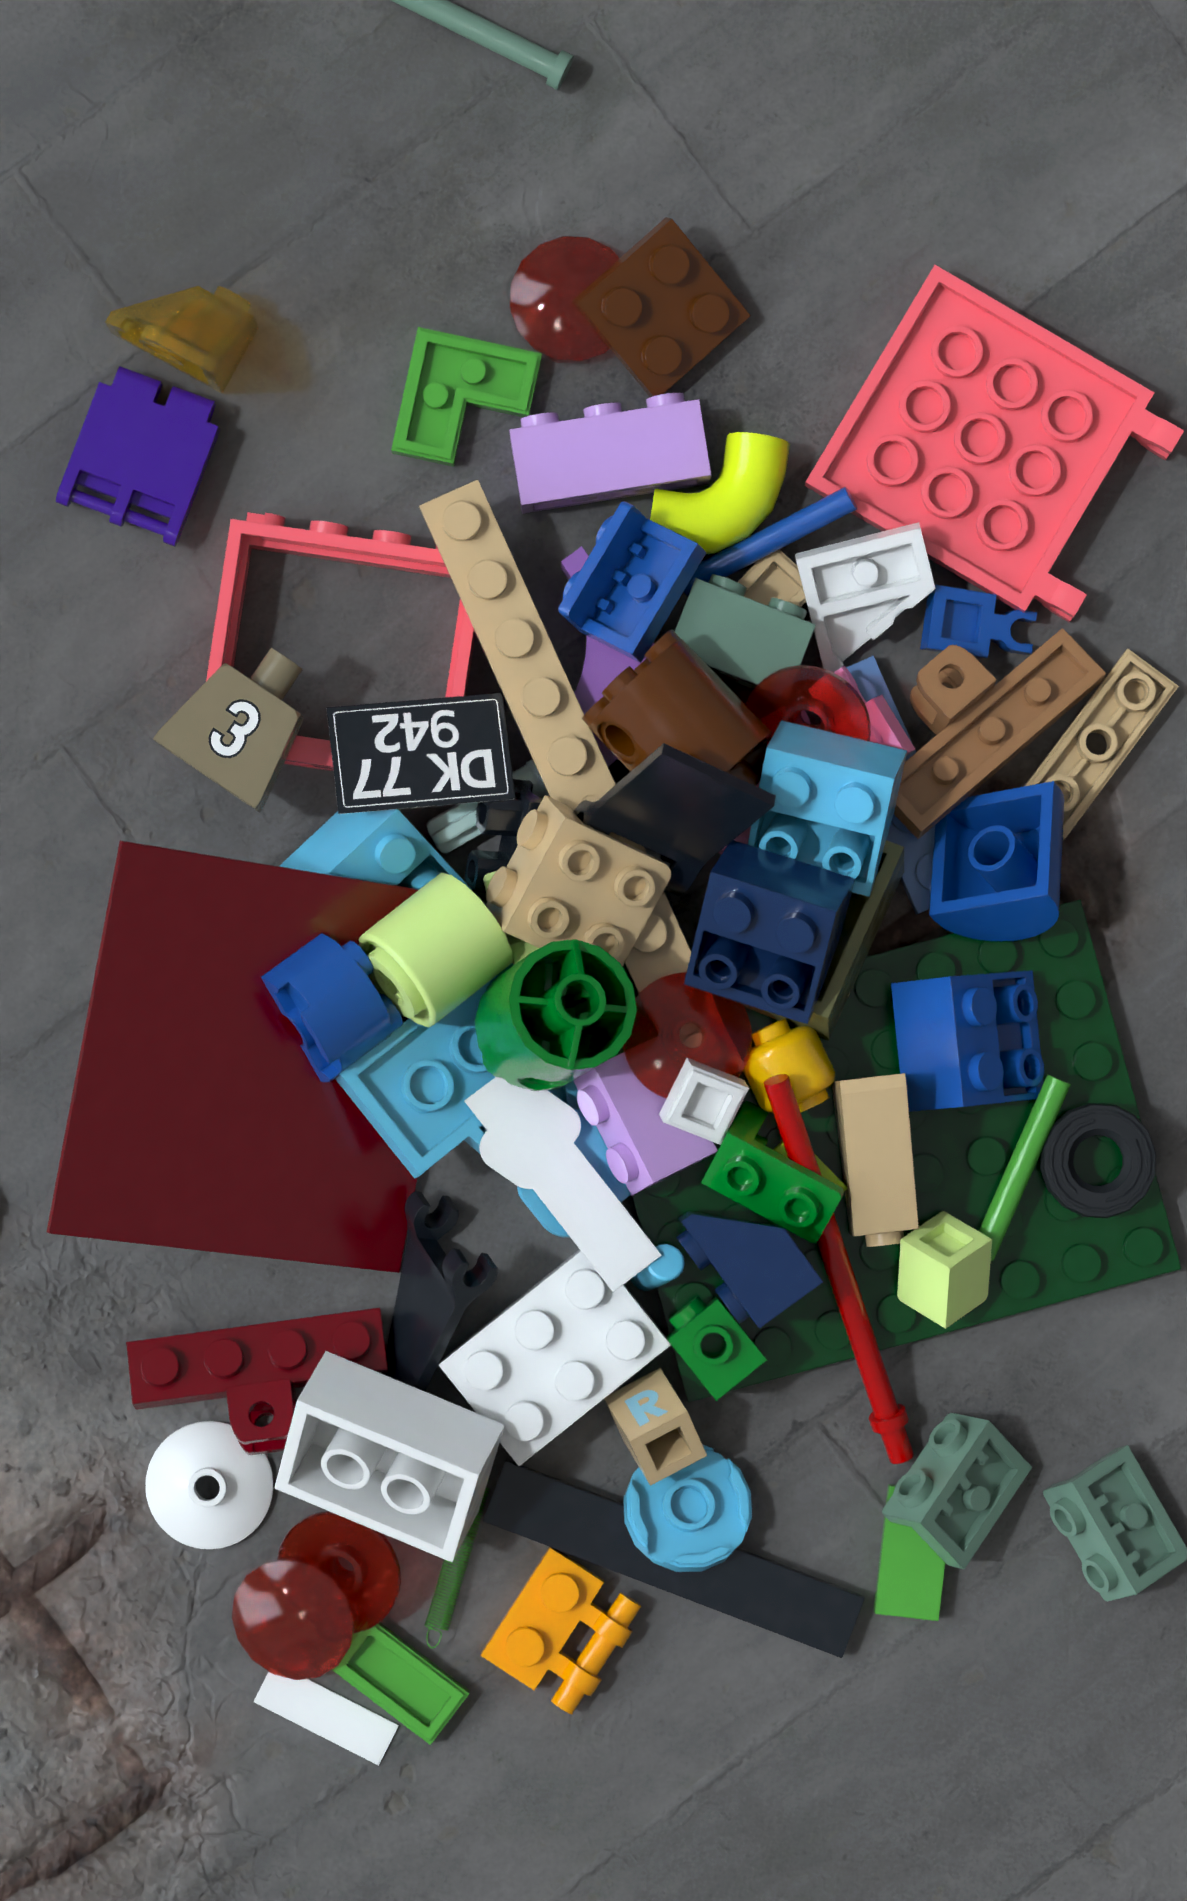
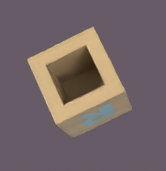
M661 1368L604 1398L625 1445L650 1486L707 1456L688 1411Z

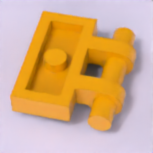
M549 1547L482 1650L481 1656L534 1691L548 1669L563 1679L551 1702L572 1715L584 1695L592 1696L602 1681L598 1673L616 1645L623 1648L633 1632L629 1625L640 1610L641 1605L620 1592L608 1612L604 1611L592 1603L602 1587L604 1579L559 1550ZM581 1621L595 1632L578 1659L574 1660L560 1650L578 1622Z

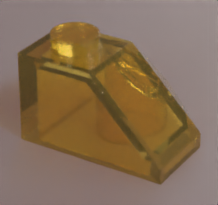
M195 286L116 309L110 312L105 321L111 334L220 393L224 392L259 328L255 317L247 313L251 304L241 296L221 286L217 287L214 294L199 286Z

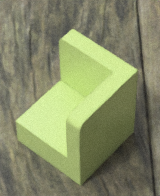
M940 1212L919 1226V1229H915L900 1240L898 1299L946 1329L987 1299L992 1239L947 1212Z

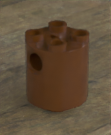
M672 629L644 655L646 659L634 670L629 666L622 671L601 693L603 697L582 717V720L589 726V729L630 772L665 743L754 786L760 782L767 742L772 734L770 729Z

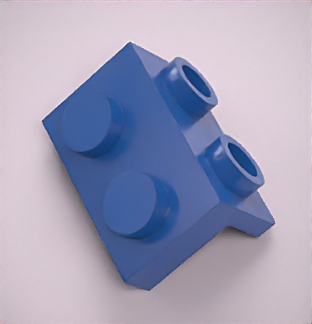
M622 501L614 515L607 518L601 525L597 533L596 545L582 569L576 572L567 582L563 592V601L558 611L581 633L641 663L706 552L698 543L647 519L635 506Z

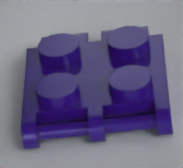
M119 366L111 386L101 382L97 386L58 489L55 502L69 507L71 502L109 515V522L120 527L125 522L163 535V543L176 547L221 431L219 426L210 423L216 403L213 400L173 386L166 405L163 406L157 403L163 386L161 381ZM80 485L95 493L115 498L116 501L113 504L76 490L77 486ZM133 505L150 511L157 516L170 519L169 523L167 524L132 511L130 507Z

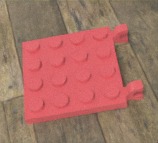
M934 265L807 478L805 486L823 497L846 487L857 507V510L851 513L881 531L919 522L928 559L986 593L997 595L996 599L1015 610H1020L1024 613L1034 598L1049 611L1070 623L1087 594L1049 574V570L1129 435L1135 438L1147 450L1166 461L1184 430L1145 409L1154 395L1153 391L946 270Z

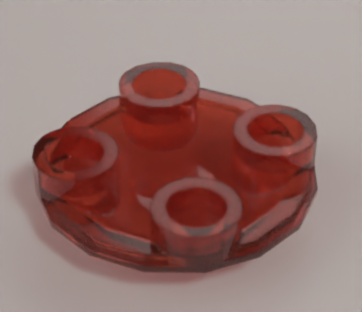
M562 236L540 244L521 261L511 282L510 310L518 332L534 350L545 354L556 363H568L570 361H584L604 354L610 349L571 301L619 259L611 248L588 237Z
M289 1553L278 1561L264 1563L246 1575L234 1594L232 1620L237 1639L254 1662L274 1675L293 1680L321 1677L341 1663L352 1645L353 1631L358 1626L360 1618L358 1608L346 1597L332 1577L312 1565L311 1561L302 1554Z

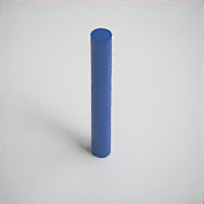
M844 487L701 561L686 586L684 593L687 597L689 596L695 578L709 582L712 574L727 577L857 510L849 490Z

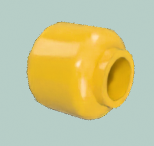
M786 1018L751 1034L756 1046L743 1054L741 1058L742 1070L758 1104L763 1110L773 1112L763 1083L768 1078L779 1074H787L789 1076L800 1112L806 1111L830 1098L826 1088L834 1082L835 1070L817 1032L813 1028L799 1026L790 1029Z

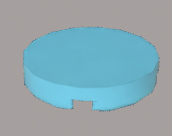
M705 1445L703 1447L707 1454L706 1457L651 1486L638 1467L632 1474L623 1498L624 1523L634 1545L653 1563L675 1572H702L724 1562L742 1543L752 1519L751 1491L741 1469L729 1458L726 1460L721 1454L714 1452L713 1448Z

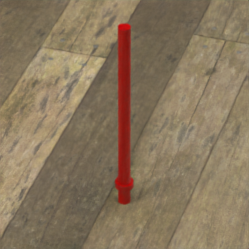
M779 1074L768 1078L763 1084L788 1158L822 1176L789 1076L787 1074ZM833 1213L816 1243L873 1410L869 1415L872 1431L881 1434L890 1463L901 1464L909 1461L914 1456L905 1428L909 1417L905 1406L897 1404L835 1214Z

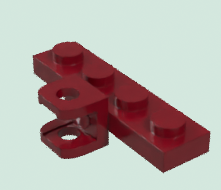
M380 1307L126 1342L132 1404L136 1410L227 1397L232 1430L241 1448L248 1455L284 1451L297 1403V1395L294 1388L306 1386L325 1351L383 1375H389L383 1317ZM266 1415L274 1416L268 1425L256 1426L257 1421L261 1417Z

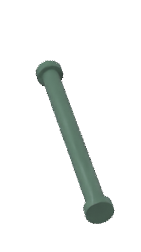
M390 0L546 77V85L556 90H559L574 59V55L564 50L557 55L448 0Z

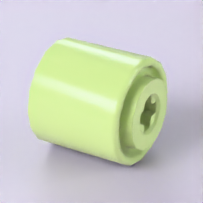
M445 873L437 875L359 937V946L373 965L374 971L369 975V978L378 992L388 997L401 1015L428 1028L435 1025L513 963L512 950L508 939L493 914L482 900L464 883L454 876Z

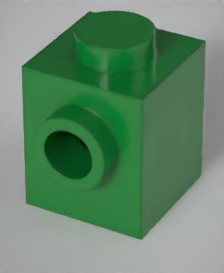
M697 1296L669 1319L675 1329L666 1336L668 1342L716 1401L767 1361L716 1296L707 1304Z

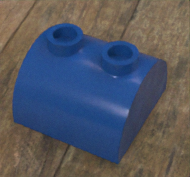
M1054 781L967 797L935 825L929 916L937 924L950 932L972 939L1015 941L1042 934L1057 922L1060 903L1065 799L1062 790Z

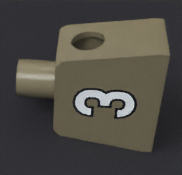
M270 648L250 679L225 663L161 727L153 740L260 813L269 798L304 720L298 711L282 701L303 669L273 648Z

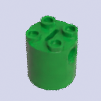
M577 939L553 941L544 945L493 979L480 998L475 1018L478 1047L483 1054L484 1066L493 1076L503 1078L511 1085L531 1091L552 1090L563 1087L616 1056L629 1039L637 1012L633 984L620 962L600 946Z

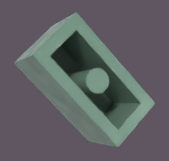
M712 574L709 582L695 578L675 633L720 678L785 703L816 626L804 620L807 611L778 598H771L768 606L746 598L744 596L747 587L719 575Z

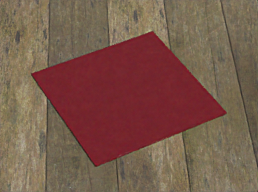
M120 840L46 1232L57 1235L399 1273L408 1230L404 1208L408 1197L415 1191L417 1178L414 1179L336 1079L331 1082L320 1081L300 1046L303 1044L300 1033L293 1023L280 1012L261 976L321 933L335 940L341 947L349 941H353L359 946V937L420 889ZM401 1015L403 1022H405L408 1018Z

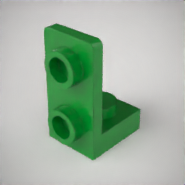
M746 1100L701 1183L811 1243H816L839 1204L844 1190L839 1185L767 1147L768 1139L758 1135V1132L769 1112Z

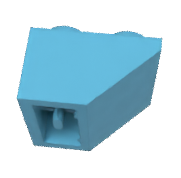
M781 720L766 748L759 788L776 795L775 805L751 825L748 845L854 878L855 882L852 892L870 897L895 811L907 750Z
M398 809L338 814L337 811L280 865V867L414 889H421L437 875L445 873L454 876L471 889Z

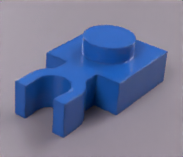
M935 585L936 589L928 594L920 649L942 652L949 645H957L970 652L975 658L982 659L988 658L990 641H992L1006 652L1022 655L1032 654L1033 644L1016 642L1011 636L1010 629L1016 620L1027 623L1035 622L1037 612L1026 610L1023 613L1020 610H1013L1002 615L994 614L997 595Z

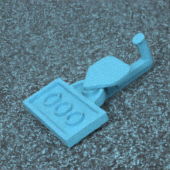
M493 979L430 1028L419 1025L408 1018L403 1022L402 1026L392 1032L390 1037L335 1078L414 1179L422 1175L463 1140L480 1154V1141L487 1130L464 1100L495 1078V1076L487 1071L483 1064V1054L478 1047L475 1018L480 998ZM574 1081L559 1089L548 1090L578 1113L581 1121V1130L574 1142L617 1199L620 1202L624 1201L631 1194L626 1184L619 1182L611 1172L606 1158L608 1148L597 1127L591 1125L579 1109L577 1102L578 1089ZM517 1186L520 1198L547 1231L559 1237H570L533 1189H524ZM668 1244L656 1246L662 1256L631 1278L630 1281L638 1289L650 1291L678 1278L683 1272L685 1265L684 1256L679 1249Z

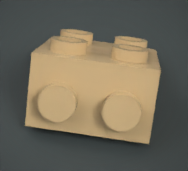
M545 795L538 809L531 810L523 819L517 833L518 846L507 867H500L493 875L486 893V900L488 901L486 907L496 918L503 932L531 945L541 948L553 941L577 939L600 946L620 962L623 967L670 880V868L662 860L584 824L566 804Z

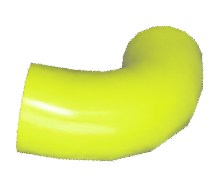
M748 432L729 433L726 438L723 466L718 479L709 488L695 493L655 488L650 520L698 543L705 550L706 554H715L748 538L774 509L786 475L789 442L764 434Z

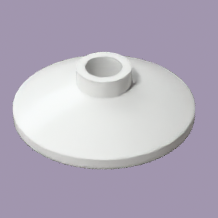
M219 1421L196 1422L173 1432L155 1451L146 1475V1497L156 1522L173 1539L198 1549H220L245 1539L263 1521L273 1497V1472L266 1453L257 1455L246 1454L241 1448L231 1424ZM204 1475L214 1477L220 1486L218 1495L212 1499L202 1498L196 1491L198 1478Z

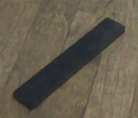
M507 1459L483 1518L484 1522L840 1658L844 1655L865 1599L863 1595L740 1548H736L724 1562L702 1572H675L653 1563L634 1545L624 1523V1504L528 1467L518 1466L517 1463Z

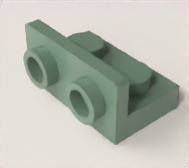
M949 1413L933 1429L928 1443L910 1470L897 1482L894 1493L884 1506L882 1514L890 1522L912 1527L948 1566L965 1569L1032 1469V1466L989 1420Z
M1128 1445L1115 1448L1069 1480L1055 1483L1043 1491V1495L1050 1506L1051 1519L1057 1529L1068 1537L1080 1558L1085 1579L1107 1602L1137 1595L1187 1560L1186 1545Z

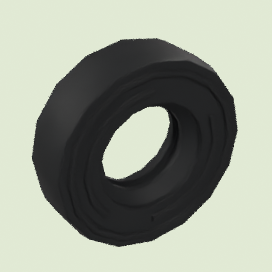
M1088 1103L1068 1110L1054 1122L1041 1152L1040 1170L1047 1190L1062 1207L1083 1217L1109 1218L1129 1211L1146 1196L1155 1177L1156 1150L1149 1131L1134 1114L1112 1104ZM1094 1135H1101L1112 1139L1120 1148L1123 1156L1119 1175L1111 1183L1102 1186H1092L1084 1182L1077 1175L1073 1164L1074 1153L1078 1145L1086 1138Z

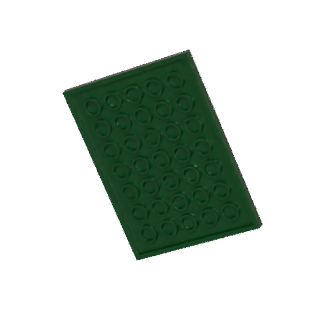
M1081 899L1059 905L1057 922L1049 930L1034 937L1015 941H985L953 933L866 957L830 1040L820 1038L835 1070L836 1076L834 1081L900 1074L891 983L950 976L1032 970L1034 991L1038 1001L1037 1020L1040 1050L1044 1062L1043 1080L1045 1081L1047 1074L1071 1084L1055 1122L1068 1110L1088 1103L1115 1105L1134 1114L1141 1122ZM722 997L712 998L740 1061L746 1051L756 1046L751 1034L778 1021ZM649 1016L635 1019L631 1036L617 1055L657 1037ZM742 1069L730 1074L745 1080L749 1087L733 1122L746 1100L760 1107ZM831 1084V1086L826 1088L830 1098L801 1112L814 1154L843 1182ZM1036 1099L909 1112L918 1226H921L940 1212L945 1211L979 1231ZM769 1112L758 1135L768 1139L766 1146L772 1150L782 1141L774 1114ZM1094 1135L1086 1138L1078 1145L1074 1153L1073 1164L1077 1175L1084 1182L1092 1186H1102L1111 1183L1119 1175L1123 1156L1120 1148L1112 1139L1101 1135ZM714 1143L717 1150H719L721 1145ZM716 1153L632 1195L641 1229L655 1247L662 1244L672 1245L679 1249L684 1256L685 1265L680 1276L665 1285L657 1287L669 1334L675 1329L669 1319L697 1296L705 1304L716 1296L734 1318L714 1290L724 1283L712 1264L700 1271L676 1238L686 1230L678 1218L687 1211L776 1224L701 1183ZM1040 1154L994 1261L990 1263L987 1299L946 1329L898 1299L900 1243L866 1247L865 1235H850L844 1191L834 1214L879 1350L1180 1270L1181 1265L1156 1173L1146 1196L1129 1211L1109 1218L1083 1217L1062 1207L1047 1190L1040 1170ZM785 1229L823 1283L760 1329L750 1317L739 1324L767 1361L729 1391L855 1358L817 1243H811ZM915 1229L904 1230V1237ZM674 1349L688 1403L711 1397L712 1395Z

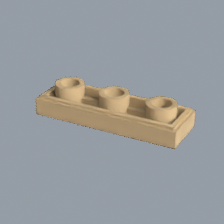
M1130 649L1124 651L1024 785L1030 786L1054 781L1062 790L1065 799L1063 840L1068 836L1179 687ZM1089 733H1099L1105 738L1107 747L1103 754L1096 755L1088 750L1086 738Z

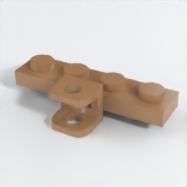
M1063 628L996 685L997 679L970 652L960 646L949 645L918 672L916 678L917 685L912 688L910 693V702L914 711L936 736L905 761L894 815L917 839L921 838L1103 681L1106 672Z

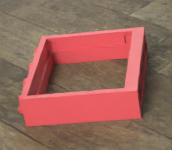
M248 512L246 521L230 519L206 681L223 664L227 663L234 667L251 549L451 578L437 546L435 549L410 545V535L387 530H374L372 539L347 536L348 526L327 521H311L309 530L284 527L285 517L266 512L265 515ZM461 599L445 697L466 696L475 630ZM296 736L284 764L334 771L330 740Z

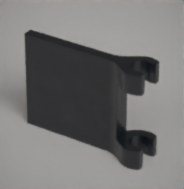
M663 743L599 800L595 802L582 801L576 807L574 813L584 824L607 835L613 832L661 854L660 859L671 863L669 866L671 877L664 890L681 896L690 888L708 860L774 807L776 795Z

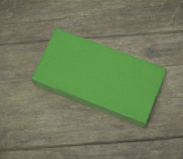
M888 1484L886 1503L893 1495L896 1485ZM885 1516L874 1613L939 1621L945 1562L912 1527L890 1522Z
M369 1613L329 1665L331 1670L429 1745L433 1743L470 1693L462 1684Z

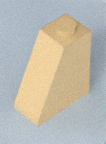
M905 1073L834 1081L832 1083L843 1182L848 1188L845 1190L850 1235H865L866 1247L899 1244L900 1240L904 1237V1230L919 1229Z

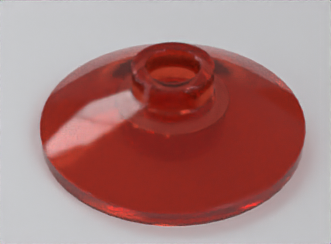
M796 665L779 669L762 679L753 689L746 702V706L772 732L768 738L767 746L781 720L870 742L871 722L863 699L845 679L820 667ZM801 711L814 712L821 718L822 722L816 725L805 722L801 716Z
M687 972L674 973L659 978L650 983L636 996L637 1012L632 1033L623 1045L625 1058L635 1077L648 1090L667 1099L686 1058L739 1077L747 1064L751 1052L752 1030L743 1004L685 985L684 981ZM684 1024H694L701 1030L702 1040L696 1048H689L681 1042L679 1033Z
M330 1511L319 1512L299 1521L288 1532L279 1549L277 1573L286 1599L299 1615L321 1629L335 1633L365 1631L381 1622L392 1610L398 1599L401 1587V1570L397 1555L387 1538L382 1533ZM338 1556L347 1559L355 1570L350 1571L343 1568L339 1563Z

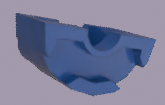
M323 933L261 976V979L280 1012L293 1023L303 1040V1044L300 1046L320 1081L331 1082L342 1071L390 1037L393 1031L402 1026L403 1020L392 1001L384 994H379L368 976L374 971L373 965L362 948L353 941H349L341 947L335 940Z

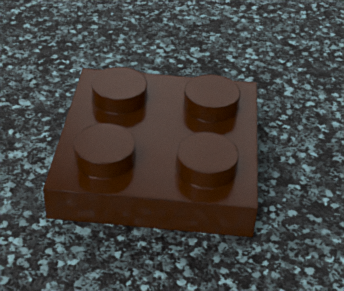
M667 217L571 301L649 397L664 394L751 316L674 220Z

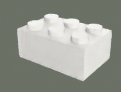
M579 1249L440 1360L439 1366L476 1413L505 1424L500 1443L517 1465L520 1466L671 1344L628 1288L623 1284L616 1291L612 1292Z
M325 1351L297 1399L274 1488L453 1562L479 1512L505 1424Z

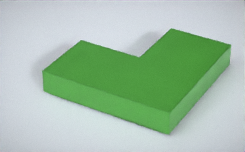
M418 327L393 439L392 454L454 467L467 405L519 417L530 416L542 353Z

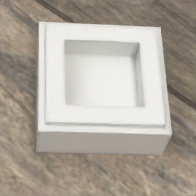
M686 1058L659 1116L663 1123L721 1145L749 1087L743 1079Z

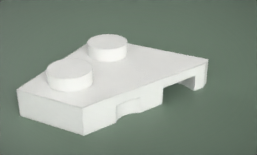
M919 522L795 554L811 621L816 625L814 633L825 674L829 671L834 673L844 666L843 661L870 638L875 640L893 625L894 619L907 608H913L936 589Z

